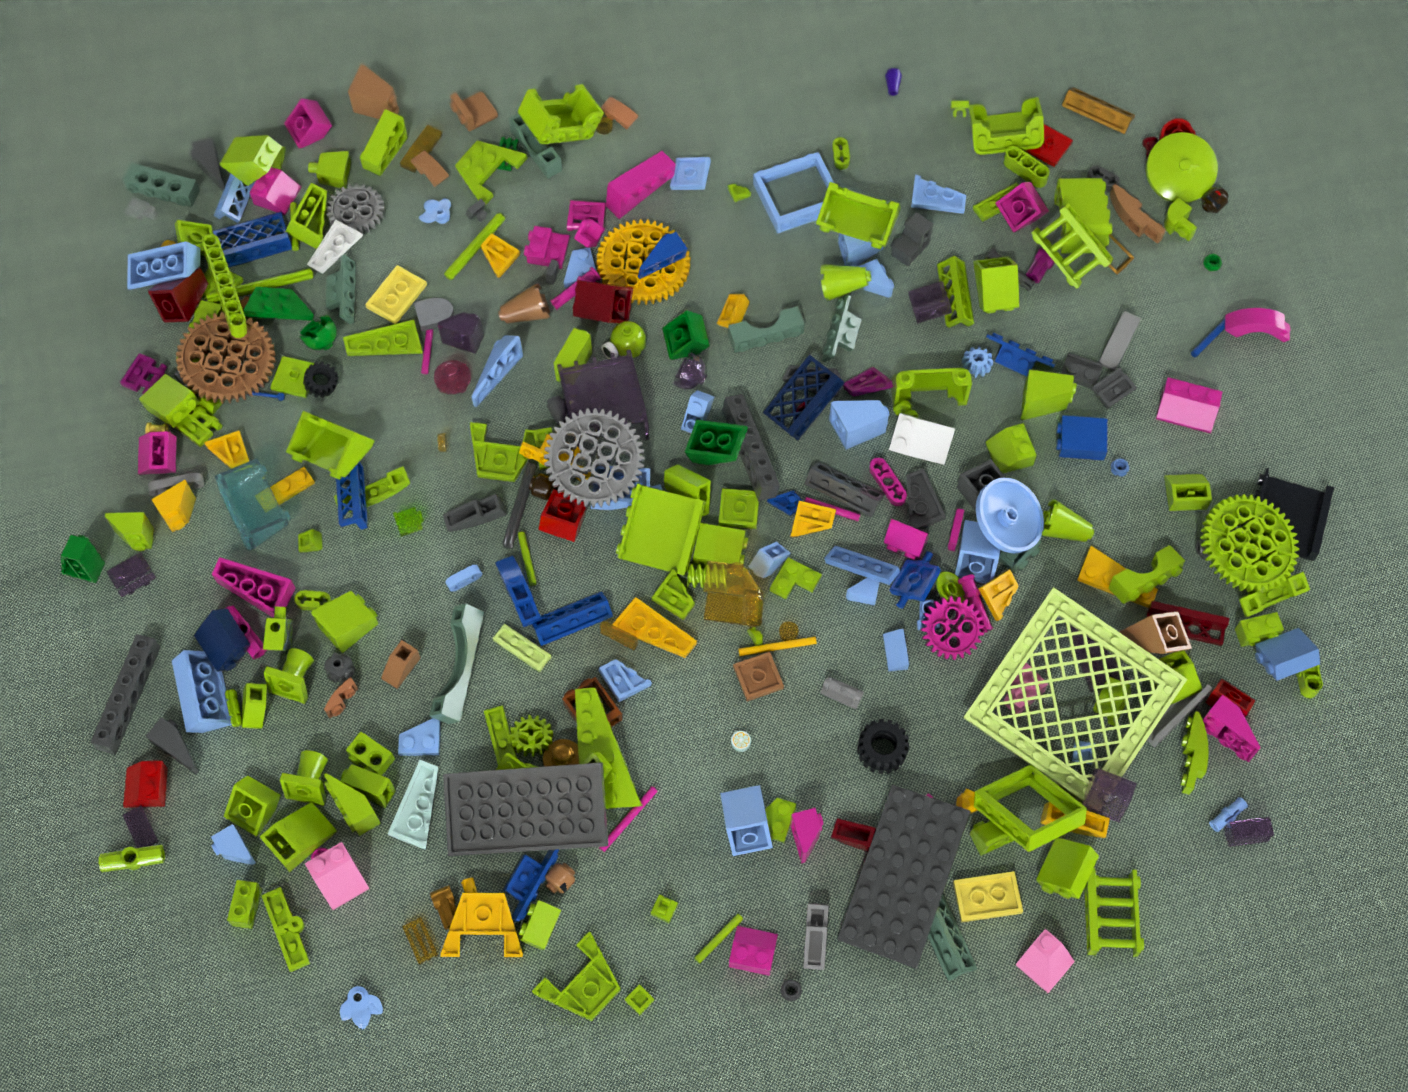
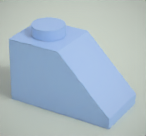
M774 542L759 549L749 568L753 570L756 576L765 578L772 575L791 553L778 542Z
M233 824L211 836L214 842L211 846L216 855L221 854L224 859L253 865L256 863Z

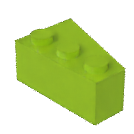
M384 110L364 151L361 153L360 160L363 169L379 176L386 170L408 139L402 116L389 110Z
M310 183L285 233L287 232V234L315 249L318 248L323 240L326 190Z

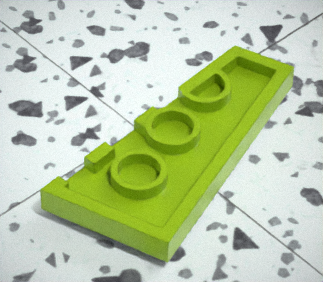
M414 320L343 337L347 356L423 354Z

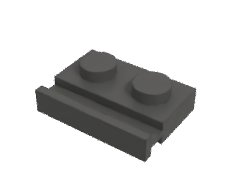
M1068 353L1061 374L1073 375V383L1092 388V386L1097 384L1104 364Z
M1121 367L1091 388L1107 410L1137 389L1127 374L1122 372Z

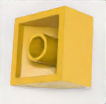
M183 480L151 500L170 530L174 532L182 529L189 523L196 497L186 480Z

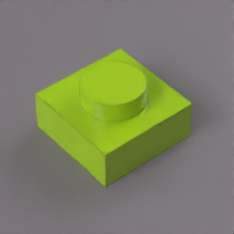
M640 984L624 999L639 1016L655 1001Z

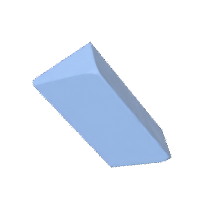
M904 629L883 634L888 671L908 670L909 661Z

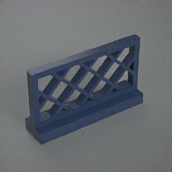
M809 354L763 413L798 441L845 382ZM811 361L814 362L816 371L807 373V366ZM828 373L830 375L829 379L826 382L820 383V374ZM816 375V384L808 385L807 376ZM804 377V386L795 387V381L798 378ZM817 387V394L814 397L808 398V389ZM804 390L805 398L796 400V391ZM787 392H792V400L784 402L783 396ZM805 402L804 410L797 412L796 403ZM792 404L793 413L784 414V405ZM780 406V415L772 416L770 412L774 407ZM793 417L792 425L787 428L784 418Z

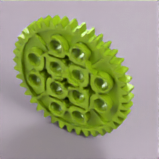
M1237 494L1233 498L1230 496L1226 500L1223 499L1205 517L1207 520L1202 523L1205 527L1201 529V532L1204 534L1200 536V539L1205 540L1201 546L1206 547L1202 553L1208 554L1205 560L1212 562L1209 565L1210 568H1216L1214 574L1220 573V580L1226 578V584L1233 582L1232 588L1239 585L1240 591L1246 588L1247 593L1252 590L1254 592L1261 590L1263 593L1266 590L1270 591L1286 581V578L1291 576L1290 573L1295 570L1293 568L1297 564L1295 559L1299 557L1295 553L1299 548L1294 546L1299 541L1293 539L1297 533H1291L1294 526L1287 525L1290 519L1284 520L1285 513L1279 514V507L1274 510V503L1267 505V499L1260 502V496L1254 499L1253 495L1246 497L1243 494L1239 497ZM1246 523L1241 528H1237L1236 530L1232 531L1237 526H1241L1242 524ZM1269 554V556L1263 559L1262 561H1259L1254 565H1251L1254 562H1256L1259 558H1263Z

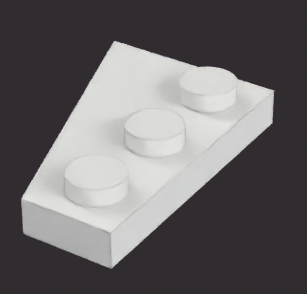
M335 220L307 265L323 274L363 234Z

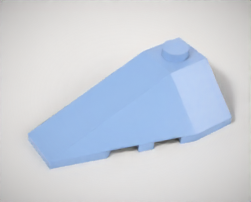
M504 335L501 340H497L472 394V401L475 407L485 399L523 357L520 337Z

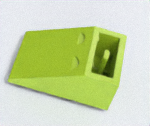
M324 774L327 780L324 784L352 833L357 831L358 835L361 836L381 824L365 795L331 775Z
M311 802L276 822L259 837L284 867L291 872L338 831Z

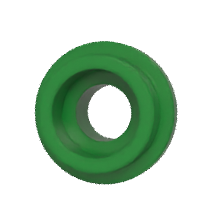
M1210 254L1205 257L1203 265L1209 271H1217L1220 269L1222 261L1217 254Z

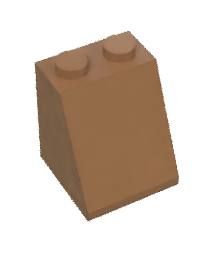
M361 64L348 90L353 112L377 119L381 118L385 109L398 114L399 106L397 105V96H395L393 87L365 65Z
M1178 611L1151 615L1119 631L1149 653L1165 654L1192 649Z

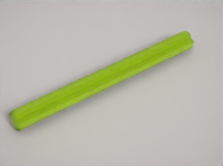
M309 268L235 286L239 297L252 294L255 287L276 288L313 279L314 275L312 269ZM217 291L206 294L208 302L215 303L220 301Z

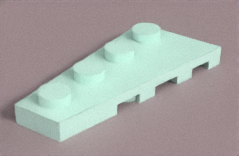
M419 760L389 829V836L426 850L438 766Z

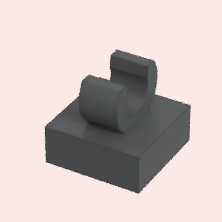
M482 199L478 200L468 208L466 212L467 217L471 220L476 216L478 221L482 222L487 216V213L484 211L486 203Z

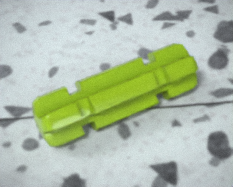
M234 689L226 690L225 697L228 699L227 707L229 716H231V725L233 727L242 726L237 692Z

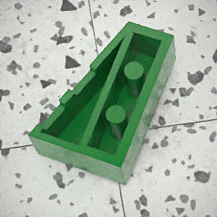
M70 535L61 554V574L97 583L105 562L96 551L95 546L91 544L89 538L83 535H78V537Z

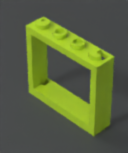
M1031 764L975 791L974 807L1028 852L1085 824L1087 808ZM1029 785L1062 811L1065 816L1033 831L997 800Z

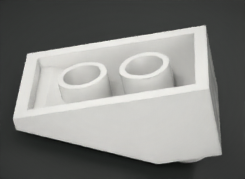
M900 413L889 450L945 465L955 428Z

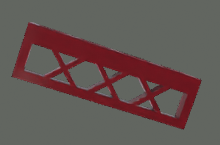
M1151 601L1148 606L1146 618L1155 614L1178 611L1188 639L1218 646L1223 645L1225 630L1229 625L1230 618ZM1192 625L1197 626L1201 633L1197 635L1192 634L1188 627ZM1210 630L1220 631L1219 640L1211 638L1207 632Z

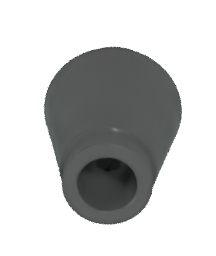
M561 396L548 399L547 408L556 424L559 425V421L566 423L564 400L561 399Z

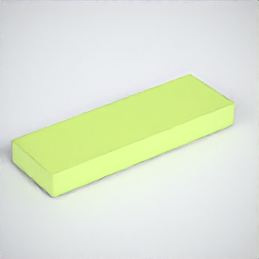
M505 623L493 637L494 642L538 672L552 658L549 653Z

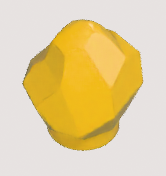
M966 788L964 793H961L957 798L956 806L970 810V814L978 811L974 807L975 792Z

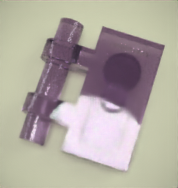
M141 552L106 571L116 589L124 585V588L118 591L121 597L135 593L134 590L143 585H149L150 581L156 578L153 572L145 575L151 568ZM137 577H140V579L134 581L133 583H131V584L129 583L130 581L136 579Z

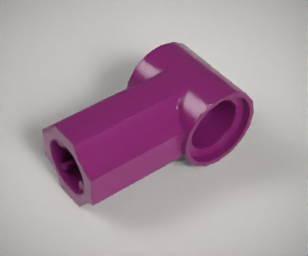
M1042 247L1038 250L1033 264L1026 273V276L1035 281V283H1040L1047 270H1050L1055 263Z

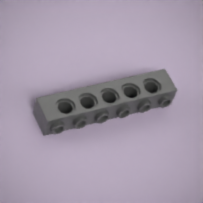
M743 394L725 397L722 411L727 423L748 427L739 454L758 501L776 498L780 484Z
M136 634L90 742L99 751L114 755L118 751L161 648L154 638Z

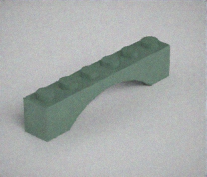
M466 603L454 606L450 626L455 641V664L447 685L433 698L429 715L446 724L460 722L463 715L462 710L467 697V688L471 678L472 665L475 660L476 647L479 642L480 628L483 624L484 612Z

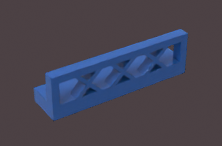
M359 462L345 478L342 477L340 480L336 478L339 525L343 527L356 523L362 530L368 528L364 469ZM349 480L351 482L346 489L342 488L344 482ZM347 495H350L352 499L347 505L344 504L343 500ZM349 510L353 512V517L344 519Z
M601 591L542 615L541 621L531 625L536 632L540 645L543 646L613 617L608 600Z

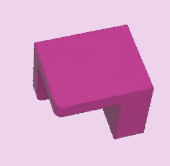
M592 219L583 220L574 239L587 248L596 247L605 228Z

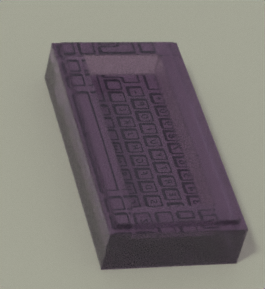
M142 806L122 815L137 848L148 847L159 842Z

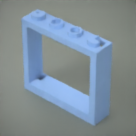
M819 152L808 154L799 159H792L787 163L778 164L753 174V185L777 234L816 221L823 202L780 216L764 183L816 166L828 188L829 182H834Z

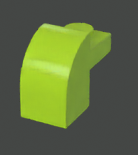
M1177 198L1170 205L1164 219V227L1170 235L1176 231L1179 236L1190 241L1197 227L1187 220L1192 207L1180 198Z

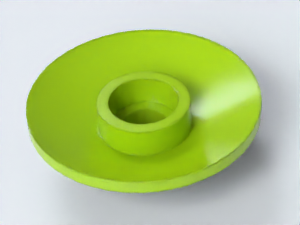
M945 571L940 573L936 579V587L940 596L945 598L947 602L949 596H952L954 601L956 597H960L962 603L965 599V593L962 585L958 583L960 578L951 572Z

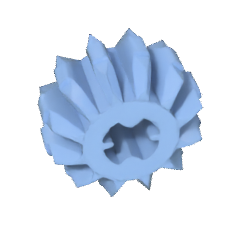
M980 346L977 349L971 347L969 351L966 350L962 358L963 368L967 369L970 374H974L975 378L978 374L982 377L985 376V373H989L993 366L992 353H987V348L981 350Z

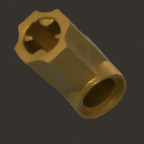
M449 885L430 892L434 907L438 910L445 930L450 928L456 912V901Z

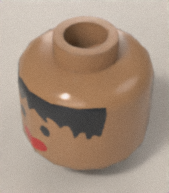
M556 863L545 875V880L547 881L545 886L554 894L556 892L564 894L575 883L574 875L576 873L566 863Z

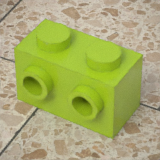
M1275 612L1241 620L1234 630L1241 647L1248 645L1254 646L1262 641L1278 637L1284 631L1278 613Z
M537 900L535 904L531 903L527 911V915H529L527 923L523 922L518 933L521 935L519 940L544 950L561 910L540 900Z

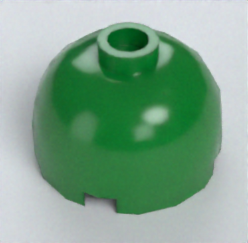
M325 315L319 317L321 320L318 322L312 320L300 331L302 336L299 337L302 342L313 350H328L333 346V342L336 339V326L331 317Z

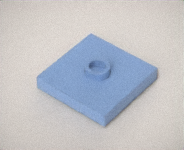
M710 157L676 158L675 174L670 183L671 190H705L711 163Z

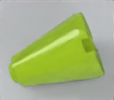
M824 264L820 268V274H824L821 285L826 301L866 287L872 281L870 270L867 271L866 267Z
M1052 499L1048 503V506H1050L1049 510H1044L1043 512L1044 528L1042 536L1081 542L1092 539L1094 529H1092L1093 525L1057 500Z

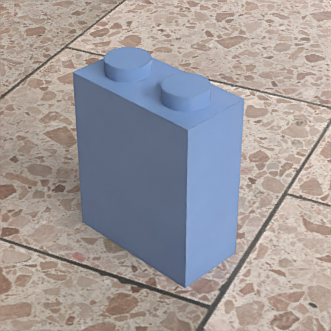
M1300 628L1256 644L1255 658L1257 662L1262 664L1269 675L1271 674L1276 681L1320 664L1318 647Z

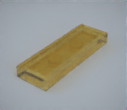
M427 125L400 161V166L416 173L417 169L411 160L423 151L429 154L442 137V131Z

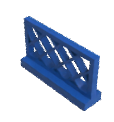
M281 212L213 231V234L217 237L228 235L225 240L219 239L228 268L292 250L287 232L285 233L286 226ZM280 219L277 225L270 224L272 221ZM257 225H262L259 230L253 229ZM267 227L273 229L270 234L264 233ZM239 230H245L242 235L236 234ZM277 231L282 232V234L275 235ZM250 232L255 234L252 239L247 238ZM260 236L265 237V239L258 240ZM232 238L238 239L235 244H232L229 241ZM243 241L247 242V244L240 245Z

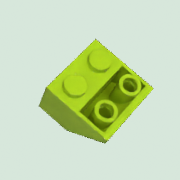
M1203 474L1164 476L1169 511L1208 509L1212 501L1210 483Z
M1185 651L1173 652L1159 659L1187 679L1171 705L1203 690L1194 664Z

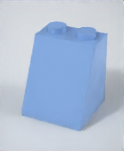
M840 233L838 235V245L844 266L857 267L884 249V247L881 249L871 247V243Z
M880 400L831 402L829 421L847 450L886 433L888 416L890 414L888 408L883 406Z
M965 520L955 575L962 578L974 574L975 582L986 584L995 576L1000 549L988 541L982 533L978 522Z
M760 785L720 793L732 855L737 856L773 848Z

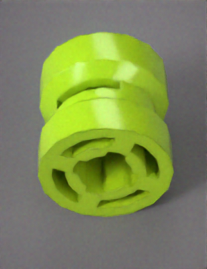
M908 400L900 402L893 409L896 416L903 413L919 417L917 412L912 410V405Z

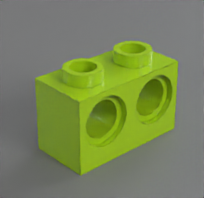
M361 731L346 749L349 755L348 759L353 764H361L365 767L364 769L381 776L395 760L389 750ZM366 748L364 753L357 754L358 749ZM375 759H382L380 764H372Z
M242 880L236 881L227 921L232 926L253 929L262 888L258 883Z

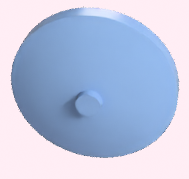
M998 478L981 489L976 501V517L979 527L988 541L996 548L1013 554L1022 553L1034 547L1042 536L1044 518L1039 501L1033 492L1023 483L1011 478Z

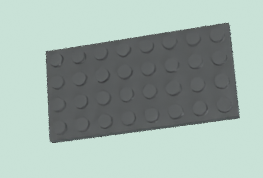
M603 763L443 774L448 856L608 846Z
M892 785L837 940L917 969L971 811Z

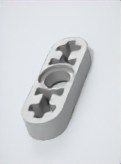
M191 473L152 481L148 484L149 495L156 497L183 480H186L191 490L202 488L204 486L203 475Z

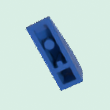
M677 232L668 233L660 239L641 265L638 273L639 279L685 258L688 248Z

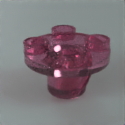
M457 360L443 362L434 373L436 387L440 392L446 394L464 393L471 381L469 368L466 364Z

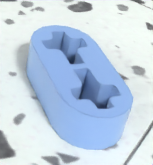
M471 565L450 576L445 583L451 592L457 591L478 580L482 576V572L478 565Z

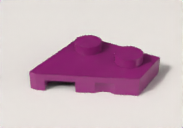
M871 367L846 381L843 387L844 390L855 397L892 388L893 383L892 380L875 367Z

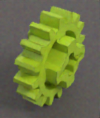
M528 715L526 720L521 717V722L515 721V727L510 728L511 734L509 736L512 748H516L517 753L523 751L524 756L531 753L532 757H534L535 752L541 755L542 749L548 750V744L553 743L551 724H547L545 718L540 721L538 715L535 719H532L531 715Z

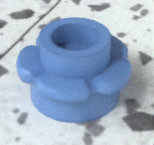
M1116 459L1111 463V472L1114 475L1122 477L1129 471L1128 462L1124 459Z

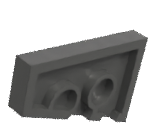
M924 468L906 475L910 526L921 530L945 520L946 515Z

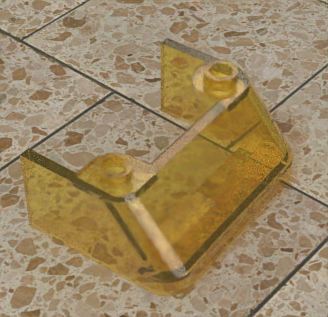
M708 561L703 592H708L704 620L760 626L763 617L764 593L747 568L737 562L729 564Z

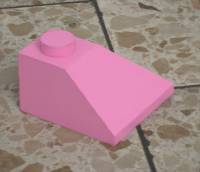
M1045 929L1016 963V966L1049 993L1075 961L1064 945Z

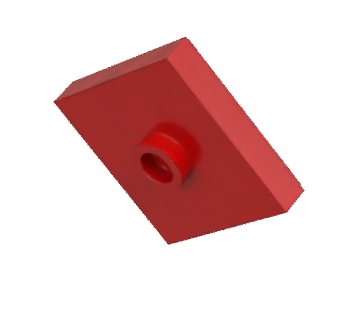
M1044 124V143L1042 146L1036 149L1025 150V152L1055 167L1072 145L1073 140Z

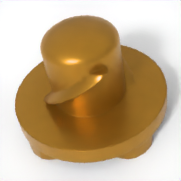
M568 739L554 741L548 745L549 749L545 750L543 754L544 767L579 764L578 745Z

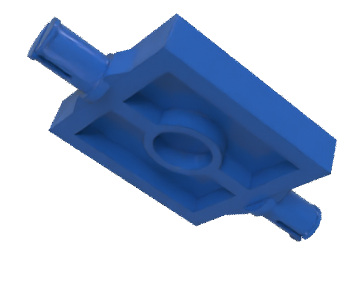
M926 551L922 560L913 561L907 559L900 573L889 589L891 594L901 596L896 604L897 607L903 609L909 599L925 601L941 572L939 566L929 564L933 557L931 552Z

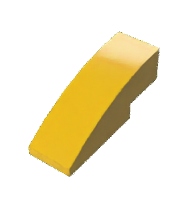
M1047 802L1044 804L1040 823L1047 825L1065 816V814L1052 803ZM1086 811L1085 824L1070 832L1106 838L1110 818Z

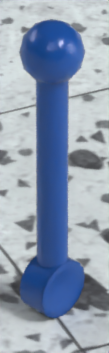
M252 391V394L256 396L278 398L279 401L285 399L283 393L270 394Z

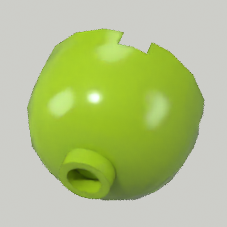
M624 321L613 328L610 342L617 348L618 355H621V358L632 359L639 356L641 351L645 349L646 335L643 328L637 323Z

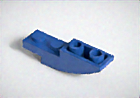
M512 555L495 562L522 626L526 627L541 621V616L531 591L514 556Z

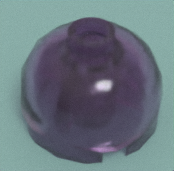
M692 352L688 353L690 358L688 360L684 359L675 378H679L678 381H673L675 386L685 390L694 389L698 384L703 385L707 378V375L704 374L706 370L704 361Z

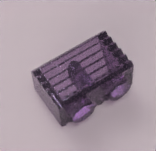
M1270 817L1229 822L1224 828L1227 844L1230 848L1236 845L1267 843L1274 835Z

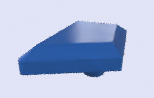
M794 490L777 495L776 498L767 499L769 504L789 516L796 513L798 502L803 501Z

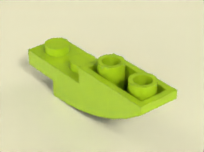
M1195 711L1192 717L1188 716L1185 728H1188L1187 735L1184 734L1181 746L1184 747L1182 754L1187 755L1184 765L1187 767L1186 774L1183 773L1180 785L1183 786L1181 793L1188 795L1194 790L1196 778L1202 779L1207 772L1208 766L1207 732L1198 711Z

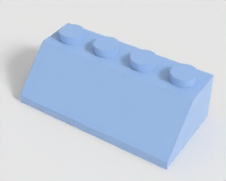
M186 241L128 254L127 289L132 290L189 277L200 266V248Z
M183 650L172 660L186 732L205 733L230 726L231 716H229L227 707L228 699L225 697L226 687L222 671H216L204 651Z

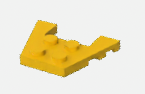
M462 893L440 957H460L461 934L504 935V957H523L505 893Z

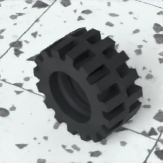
M324 362L311 364L306 369L303 379L306 391L309 390L310 395L315 394L314 397H318V395H320V398H324V395L330 396V393H333L336 389L338 382L337 371L334 372L335 368H330L328 363L324 365ZM318 374L327 377L328 383L326 385H318L313 381V377Z

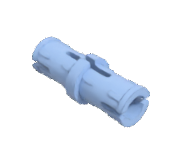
M1238 797L1231 805L1224 807L1221 813L1209 822L1211 828L1219 832L1229 822H1233L1236 816L1248 807L1246 801Z

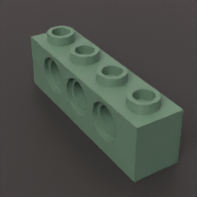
M134 163L130 164L123 178L127 190L132 193H141L147 197L160 198L163 201L175 202L181 206L192 207L200 192L198 183L194 179Z

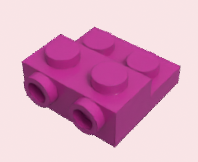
M534 226V229L530 230L528 234V241L530 243L525 245L524 249L527 263L549 267L551 259L558 261L559 269H562L570 242V235L553 233L552 228Z

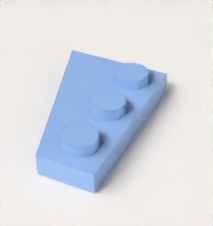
M915 174L912 208L964 214L965 194L948 187H940L936 185V182L931 180L928 182Z

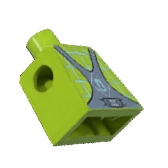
M274 606V617L266 619L263 650L288 651L292 648V619H286V607Z

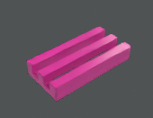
M958 508L956 510L947 548L950 551H955L964 515L963 509Z

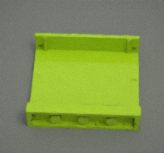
M637 483V486L633 487L631 492V498H633L632 505L628 506L626 511L627 523L622 526L621 535L623 539L617 545L616 554H618V558L668 572L674 569L677 574L686 576L706 502Z

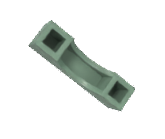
M519 114L510 117L511 133L518 139L519 143L547 179L561 172V158L552 146L548 148L545 144H540Z
M798 306L780 311L778 321L768 328H755L746 321L728 325V336L735 353L739 351L745 352L754 347H763L771 342H780L789 337H798L804 333V322Z

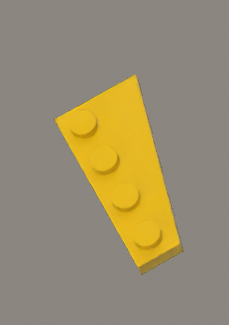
M1090 546L1077 581L1113 594L1108 589L1113 576L1126 570V568L1093 546ZM1154 587L1149 593L1144 592L1135 601L1131 602L1148 608L1151 601H1154L1158 589Z
M636 597L611 625L614 630L683 658H686L697 644V640Z

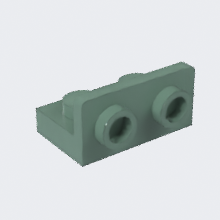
M1039 540L1034 547L1022 553L1013 554L1002 551L999 555V561L1013 573L1018 569L1022 571L1029 563L1027 560L1031 556L1034 558L1041 551L1039 547L1042 541Z

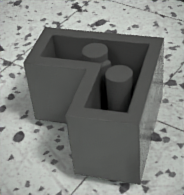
M917 212L912 217L909 216L906 219L902 236L896 238L891 245V255L907 267L922 253L931 241L933 223Z

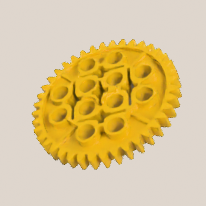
M642 219L639 220V223L633 220L631 225L626 221L625 227L619 224V229L614 227L613 232L609 231L608 237L604 236L603 242H600L596 260L597 272H600L599 276L603 278L602 283L633 287L631 303L637 300L638 305H640L641 301H644L645 305H647L650 300L654 304L655 299L661 303L662 297L665 300H668V294L673 297L674 291L679 292V287H683L684 282L687 281L690 270L689 251L686 252L685 258L662 268L661 273L658 270L639 279L638 273L643 257L646 260L660 239L668 233H674L675 230L669 232V226L663 228V223L657 226L656 221L650 224L649 219H647L646 223H643ZM627 250V261L624 269V259Z

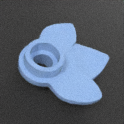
M443 198L439 202L434 199L427 200L424 203L425 212L419 216V219L425 223L436 221L439 224H444L448 222L451 214L449 210L451 202L447 198Z
M361 986L353 987L348 992L347 1000L340 1007L342 1021L352 1018L355 1025L361 1029L366 1028L371 1014L383 1013V1007L379 998L369 995L368 991ZM356 993L361 994L362 999L360 1001L354 999Z

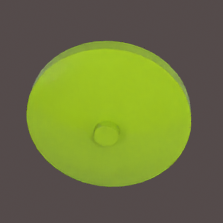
M1173 133L1162 138L1152 148L1146 161V176L1151 188L1158 196L1172 203L1177 198H1180L1185 203H1191L1200 199L1212 188L1218 172L1216 155L1211 146L1199 136L1191 133Z

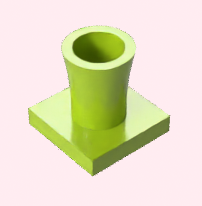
M291 648L288 650L282 670L267 666L264 671V677L268 692L305 704L308 694L303 676L314 663L312 656L303 650Z
M302 751L297 775L281 774L280 783L285 798L325 806L327 797L322 780H319L328 763V759L315 751Z

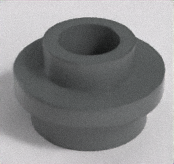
M787 980L782 984L781 995L785 1000L796 1001L801 996L802 988L797 981ZM794 988L795 993L791 995L787 992V989Z

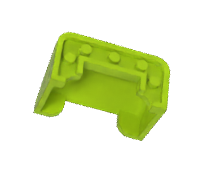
M1039 97L1024 100L1021 112L987 116L986 108L981 104L969 105L973 147L977 154L1006 152L1009 146H1017L1022 150L1036 149L1044 143V121Z
M829 182L816 225L820 227L819 230L826 233L834 231L869 242L871 247L877 249L886 247L901 209L900 204L893 201L887 204L886 200L875 199L850 191L847 188L843 190V188L838 187V184Z
M965 368L898 372L891 378L893 383L891 388L893 409L900 402L911 400V392L946 390L947 398H955L957 406L967 405L972 386L971 374Z
M303 411L286 453L293 455L291 459L300 463L305 460L331 472L330 476L340 480L341 476L345 478L370 451L375 440Z

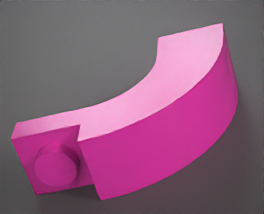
M1246 308L1225 315V331L1236 338L1252 332H1264L1273 335L1282 342L1290 340V324L1285 322V315L1281 312L1266 308Z

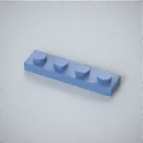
M834 546L825 557L826 564L888 585L900 573L898 566L838 546Z

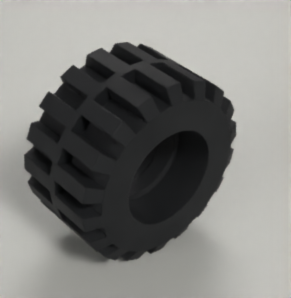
M879 719L878 723L874 720L870 726L867 724L864 727V731L860 733L857 753L859 754L860 762L864 761L863 766L865 768L869 766L871 767V772L878 770V774H883V771L889 774L892 772V769L896 771L900 765H903L909 749L908 735H905L906 731L904 728L899 729L900 724L896 722L894 725L892 720L888 719L887 722H884V719ZM877 739H887L893 744L895 750L890 754L882 755L873 749L871 743Z

